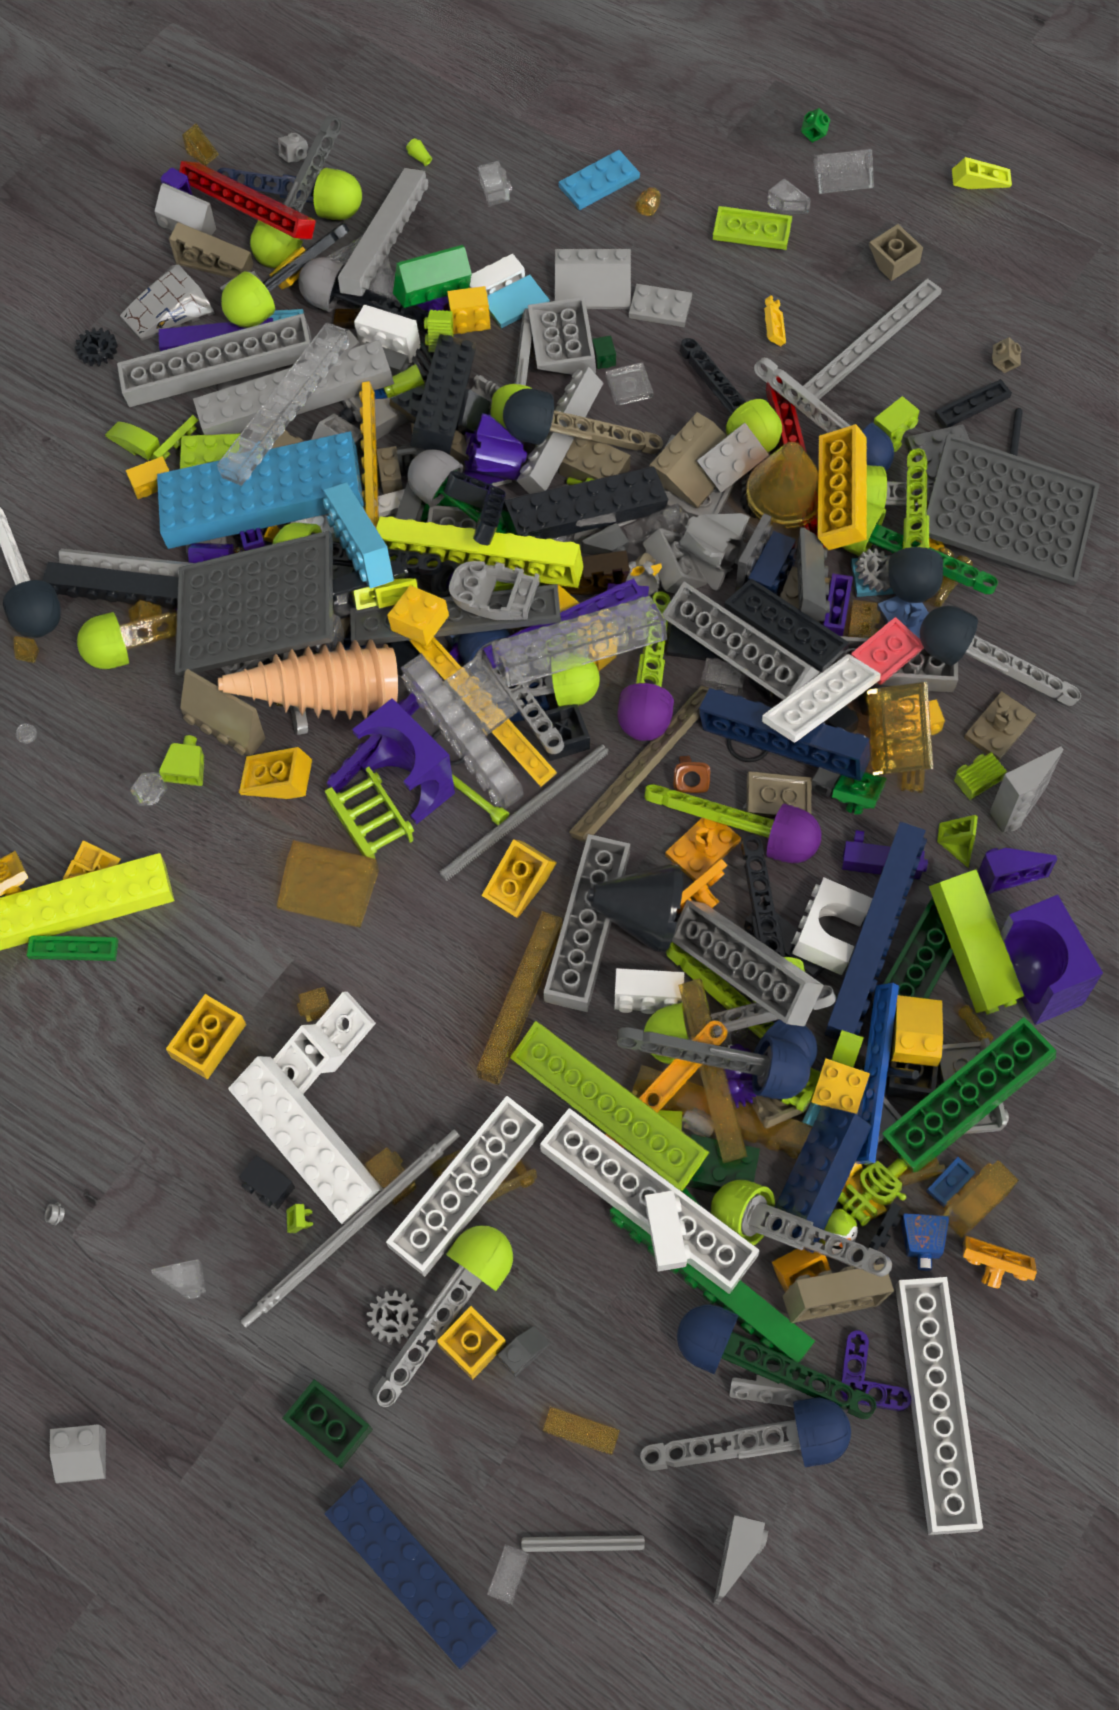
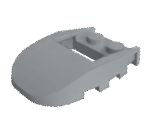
M471 561L463 563L456 568L449 584V591L458 607L475 615L493 620H527L537 586H539V574L535 573L534 577L524 574L523 569L515 567V570L506 568L503 563L498 562L494 566L485 565L483 561ZM496 582L513 583L514 587L507 607L490 609L488 605Z

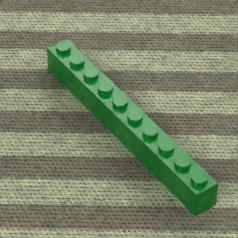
M612 1207L610 1210L612 1223L620 1229L624 1227L630 1232L629 1236L636 1243L640 1244L642 1242L648 1247L647 1251L655 1257L651 1235L615 1207ZM688 1263L686 1267L670 1269L675 1274L679 1272L685 1277L684 1281L691 1288L695 1289L697 1287L704 1293L703 1297L711 1304L716 1302L720 1307L739 1315L737 1320L741 1323L740 1327L749 1335L754 1333L760 1338L759 1342L761 1345L788 1356L790 1360L800 1363L813 1346L814 1339L794 1323H791L788 1318L741 1280L732 1292L728 1294Z

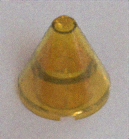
M796 442L786 443L757 465L751 472L746 489V497L751 510L760 519L763 514L771 516V525L775 522L785 524V527L790 528L811 522L818 516L819 468L800 444Z

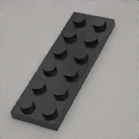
M753 579L746 582L724 602L725 609L822 673L849 648L848 641Z

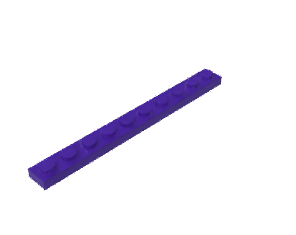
M457 642L453 645L449 654L460 665L463 660L459 654ZM435 669L433 671L430 670L421 684L416 685L412 689L411 694L406 699L401 700L399 705L412 716L422 705V697L428 692L435 691L445 680ZM370 734L369 739L357 747L352 757H348L343 762L342 767L330 775L327 782L328 789L332 787L336 793L340 792L362 769L361 764L373 754L383 735Z

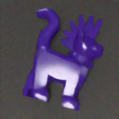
M740 1044L730 1046L731 1049L751 1053L749 1048H744ZM709 1066L710 1070L717 1071L719 1084L722 1086L720 1094L723 1097L732 1099L736 1108H739V1102L744 1107L746 1106V1101L753 1103L752 1097H756L752 1087V1074Z

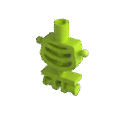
M897 1158L888 1168L879 1161L872 1165L863 1164L867 1167L860 1175V1184L864 1192L860 1194L851 1184L846 1186V1192L852 1197L851 1199L845 1195L844 1191L841 1192L837 1202L844 1206V1211L851 1210V1216L854 1219L856 1218L861 1223V1226H865L871 1219L870 1216L863 1212L864 1210L873 1218L877 1216V1209L869 1200L872 1199L881 1205H889L896 1197H899L902 1201L906 1199V1195L900 1192L902 1190V1182L897 1178L908 1167L900 1158ZM867 1177L869 1179L870 1184L872 1185L870 1187L865 1182V1179ZM856 1203L859 1204L857 1208L854 1207Z

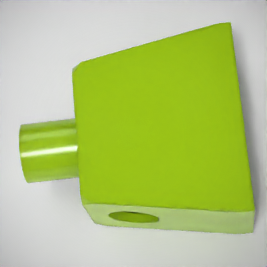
M186 735L183 744L173 743L170 745L159 770L163 782L196 786L203 785L204 754L201 747L196 746V737Z

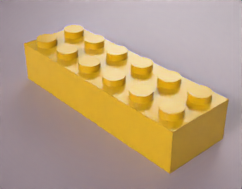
M856 424L819 436L818 539L828 550L867 540V437Z

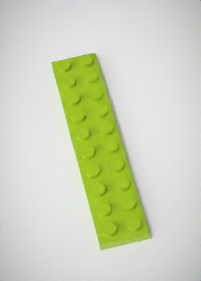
M537 1021L534 1022L510 1057L681 1191L684 1190L709 1154V1151Z

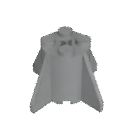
M744 513L692 516L688 521L685 535L680 540V545L690 553L709 586L715 591L720 590L726 573L733 569L731 566L734 563L738 565V561L746 548V543L743 542L745 537L742 535L750 517Z

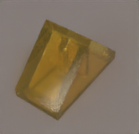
M197 123L182 134L187 154L206 166L219 155Z

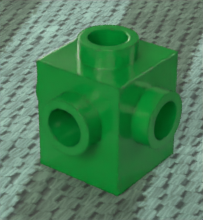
M820 108L809 111L804 116L801 132L813 143L826 136L830 118Z

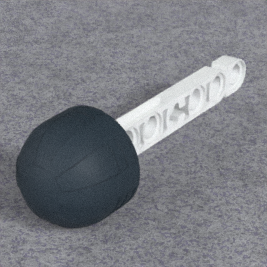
M0 508V545L15 582V586L4 596L3 608L10 625L18 633L34 638L43 637L52 632L60 621V602L52 585L45 581L30 580L7 518Z

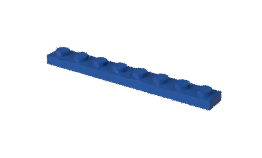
M894 983L876 985L864 1068V1072L870 1073L858 1111V1116L872 1127L857 1157L856 1164L875 1163L899 989V985Z

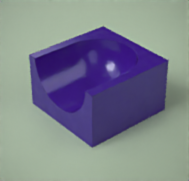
M1055 895L1009 914L1001 930V936L1024 994L1021 1000L1034 1024L1037 1025L1082 1006L1103 972L1060 897Z

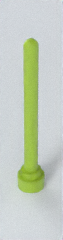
M452 774L454 786L487 811L496 825H500L501 822L508 819V811L502 807H494Z

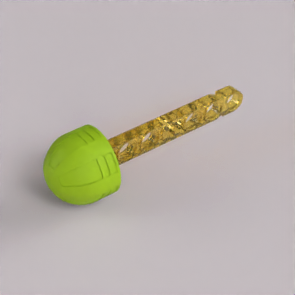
M114 612L93 617L83 624L78 633L77 647L79 653L89 665L95 668L112 669L129 664V658L126 649L174 637L177 634V612L171 614L168 612L119 625ZM160 622L168 624L167 629L163 632L157 630V625ZM141 627L148 630L147 635L144 637L137 636V630ZM132 630V634L135 639H132V636L129 631Z

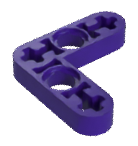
M856 1330L851 1332L846 1340L841 1382L849 1386L852 1384L855 1390L858 1389L860 1391L863 1389L862 1386H866L867 1388L864 1393L867 1394L873 1388L879 1389L882 1393V1399L876 1402V1408L892 1411L906 1410L912 1401L909 1391L902 1387L864 1381L869 1339L862 1331ZM856 1336L860 1337L861 1342H864V1345H860L858 1349V1354H863V1357L857 1354L849 1355V1352L853 1353L855 1350V1344L851 1340H854ZM857 1360L861 1365V1370L858 1373L851 1372L848 1369L849 1361ZM887 1390L890 1391L889 1396L897 1397L901 1393L902 1398L906 1399V1402L899 1406L896 1400L889 1399V1404H885ZM840 1391L841 1397L847 1401V1394ZM866 1401L858 1402L860 1405L870 1406Z

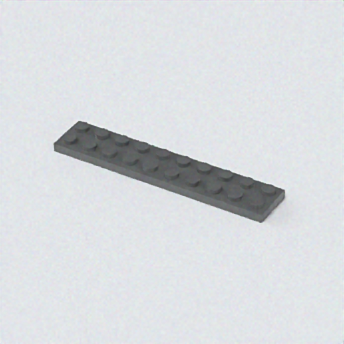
M558 585L537 586L527 620H493L461 609L455 604L452 597H443L442 599L446 600L449 617L434 637L561 623ZM512 590L493 592L488 605L490 609L507 607ZM395 605L384 608L373 606L360 610L350 608L351 643L356 640L359 646L367 645L369 639H372L374 644L412 639L391 631L387 615Z

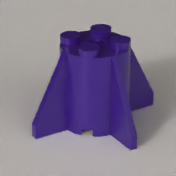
M482 413L478 429L474 431L475 434L465 432L464 435L467 441L465 454H468L469 461L465 460L463 474L488 484L505 480L517 481L521 474V463H524L527 457V451L523 450V442L514 438L492 416Z

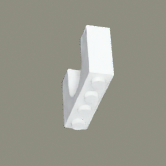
M823 878L821 884H816L811 896L815 898L813 901L809 900L804 911L808 915L807 917L803 915L798 928L802 930L801 932L797 931L791 944H794L795 947L792 954L842 975L850 960L854 946L827 934L822 929L819 918L835 916L860 927L873 898Z

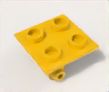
M825 1058L811 1102L820 1106L857 1114L870 1073Z

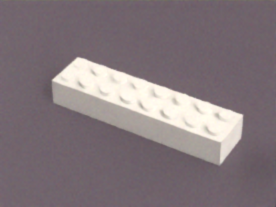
M257 1056L228 1088L341 1224H345L383 1190L381 1185L271 1057Z
M506 1096L386 1241L388 1247L425 1277L544 1131L543 1123Z

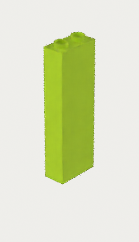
M975 869L929 886L976 1013L985 1011L986 1015L999 1011L998 1006L1004 1005L1005 1008L1017 1004L1016 999L1023 997L1024 994L977 870Z

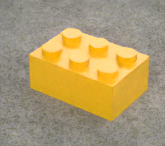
M205 994L166 1050L172 1059L208 1080L242 1032L246 1023L242 1015Z

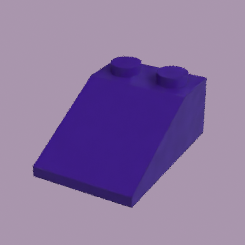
M994 848L986 852L978 873L987 894L1049 877L1057 857L1056 855L1003 848L999 850Z

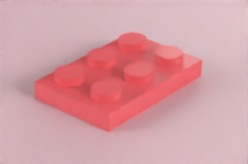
M895 617L852 652L851 656L881 673L880 680L877 682L881 685L921 652L924 647L921 640Z

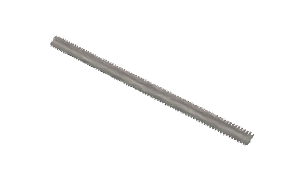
M601 744L594 751L590 752L580 762L576 763L566 773L562 774L552 784L534 796L528 803L524 804L518 811L510 815L508 819L501 822L498 827H495L477 843L473 844L471 848L464 851L465 853H462L461 856H458L448 866L444 867L440 871L441 877L446 879V881H448L447 878L450 880L449 876L452 878L451 875H456L455 872L458 873L457 870L460 871L459 868L462 870L466 863H471L470 860L473 861L472 858H477L476 855L479 857L478 853L481 855V853L483 854L482 850L485 852L484 849H489V846L493 845L492 842L495 844L497 839H502L501 836L503 837V834H508L507 831L510 832L509 829H514L513 826L516 828L515 824H520L519 821L522 823L524 821L523 818L526 820L525 816L527 818L528 816L530 817L529 813L532 815L531 812L534 813V811L536 812L535 809H540V806L542 807L541 804H546V801H550L552 796L554 797L556 793H560L562 788H566V785L568 786L570 782H574L576 777H580V774H584V771H588V768L590 769L592 765L594 766L596 762L598 763L597 760L600 761V759L602 760L601 757H606L605 753L608 755L609 750Z

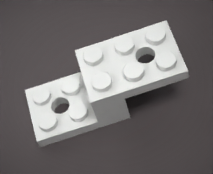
M342 992L316 1024L301 1025L273 1060L287 1076L290 1067L294 1070V1077L291 1081L304 1094L321 1073L335 1072L376 1023L348 992ZM344 1018H347L349 1020V1027L347 1030H345L342 1026V1021Z

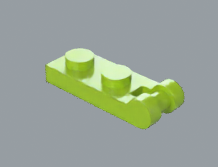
M810 1068V1077L805 1088L792 1098L782 1099V1103L786 1105L792 1104L796 1106L797 1110L804 1112L808 1103L813 1098L821 1072Z

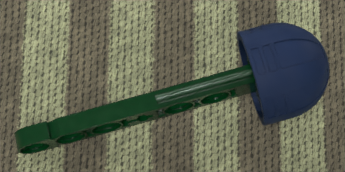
M715 1305L695 1307L686 1313L679 1324L677 1341L682 1355L692 1365L709 1373L715 1374L722 1358L777 1384L782 1383L813 1398L828 1399L836 1403L843 1410H848V1414L857 1418L868 1419L876 1410V1401L869 1394L858 1389L854 1391L849 1385L790 1360L788 1356L732 1332L739 1315ZM739 1346H742L739 1355H736ZM746 1350L754 1351L757 1359L754 1361L747 1360L744 1357V1352ZM769 1360L776 1361L779 1364V1370H769L766 1362ZM794 1371L799 1373L797 1380L792 1379ZM809 1376L810 1379L806 1386L804 1385V1382L806 1377ZM815 1380L821 1381L825 1386V1390L821 1392L814 1390L812 1382ZM835 1392H845L848 1400L845 1402L838 1401L835 1397ZM866 1401L869 1403L871 1410L869 1412H862L858 1408V1402Z

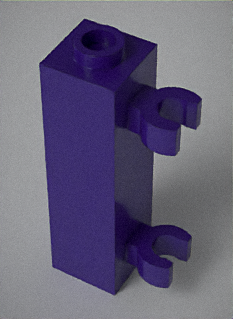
M856 830L854 842L846 841L842 870L882 874L891 847L863 843L864 831ZM925 851L922 852L914 877L910 878L920 879L922 872L927 871L928 859H924Z

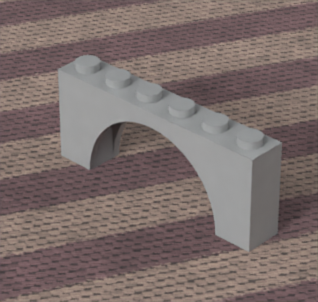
M348 330L314 350L316 358L311 361L358 347L360 342ZM360 395L342 400L345 408H350L356 421L363 423L360 415V407H363ZM390 398L375 399L376 440L409 421L389 406Z

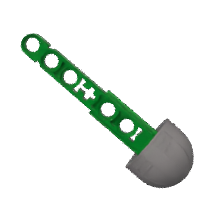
M426 450L418 454L412 460L408 469V482L412 491L430 507L436 506L445 497L477 522L480 508L452 498L443 491L450 472L457 471L462 473L463 465L449 454L440 450ZM500 517L496 533L507 534L508 530L504 520Z

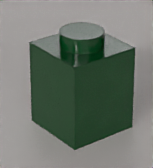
M611 335L592 339L597 369L616 366V351Z

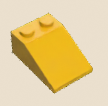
M299 747L246 756L239 793L247 796L282 799L306 796L312 758Z
M513 839L482 896L518 918L545 884L557 862L527 843Z
M898 995L891 1061L938 1067L942 1058L943 1045L942 1001Z

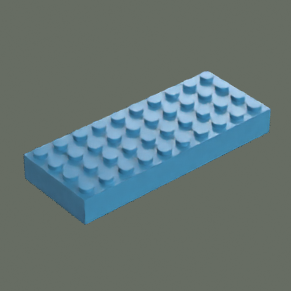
M351 431L157 474L160 534L168 549L239 534L240 531L256 530L259 527L262 529L329 514L323 504V499L325 498L324 490L343 483H348L361 506H364L357 448Z

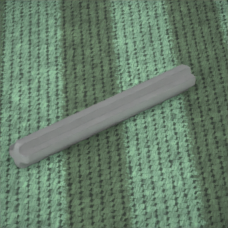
M642 1535L523 1537L521 1540L523 1552L643 1550L645 1548V1538Z

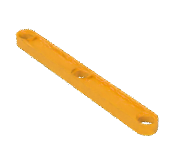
M714 1020L709 1022L692 1041L720 1046L726 1039L728 1031L724 1024ZM714 1026L722 1028V1034L718 1038H712L710 1034ZM675 1059L639 1099L650 1106L648 1104L649 1096L657 1094L659 1102L657 1105L650 1107L659 1112L702 1064ZM607 1133L605 1134L607 1137H609L611 1140H613L615 1143H617L619 1146L625 1149V1147L618 1143L615 1139H613Z

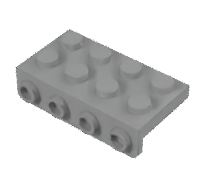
M983 1038L980 1042L942 1045V1058L938 1065L941 1084L990 1045L989 1038ZM1003 1102L965 1134L1001 1131L1009 1121L1008 1111L1004 1109Z

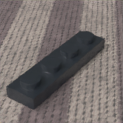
M1000 379L936 410L934 416L944 428H948L1010 398L1012 392Z

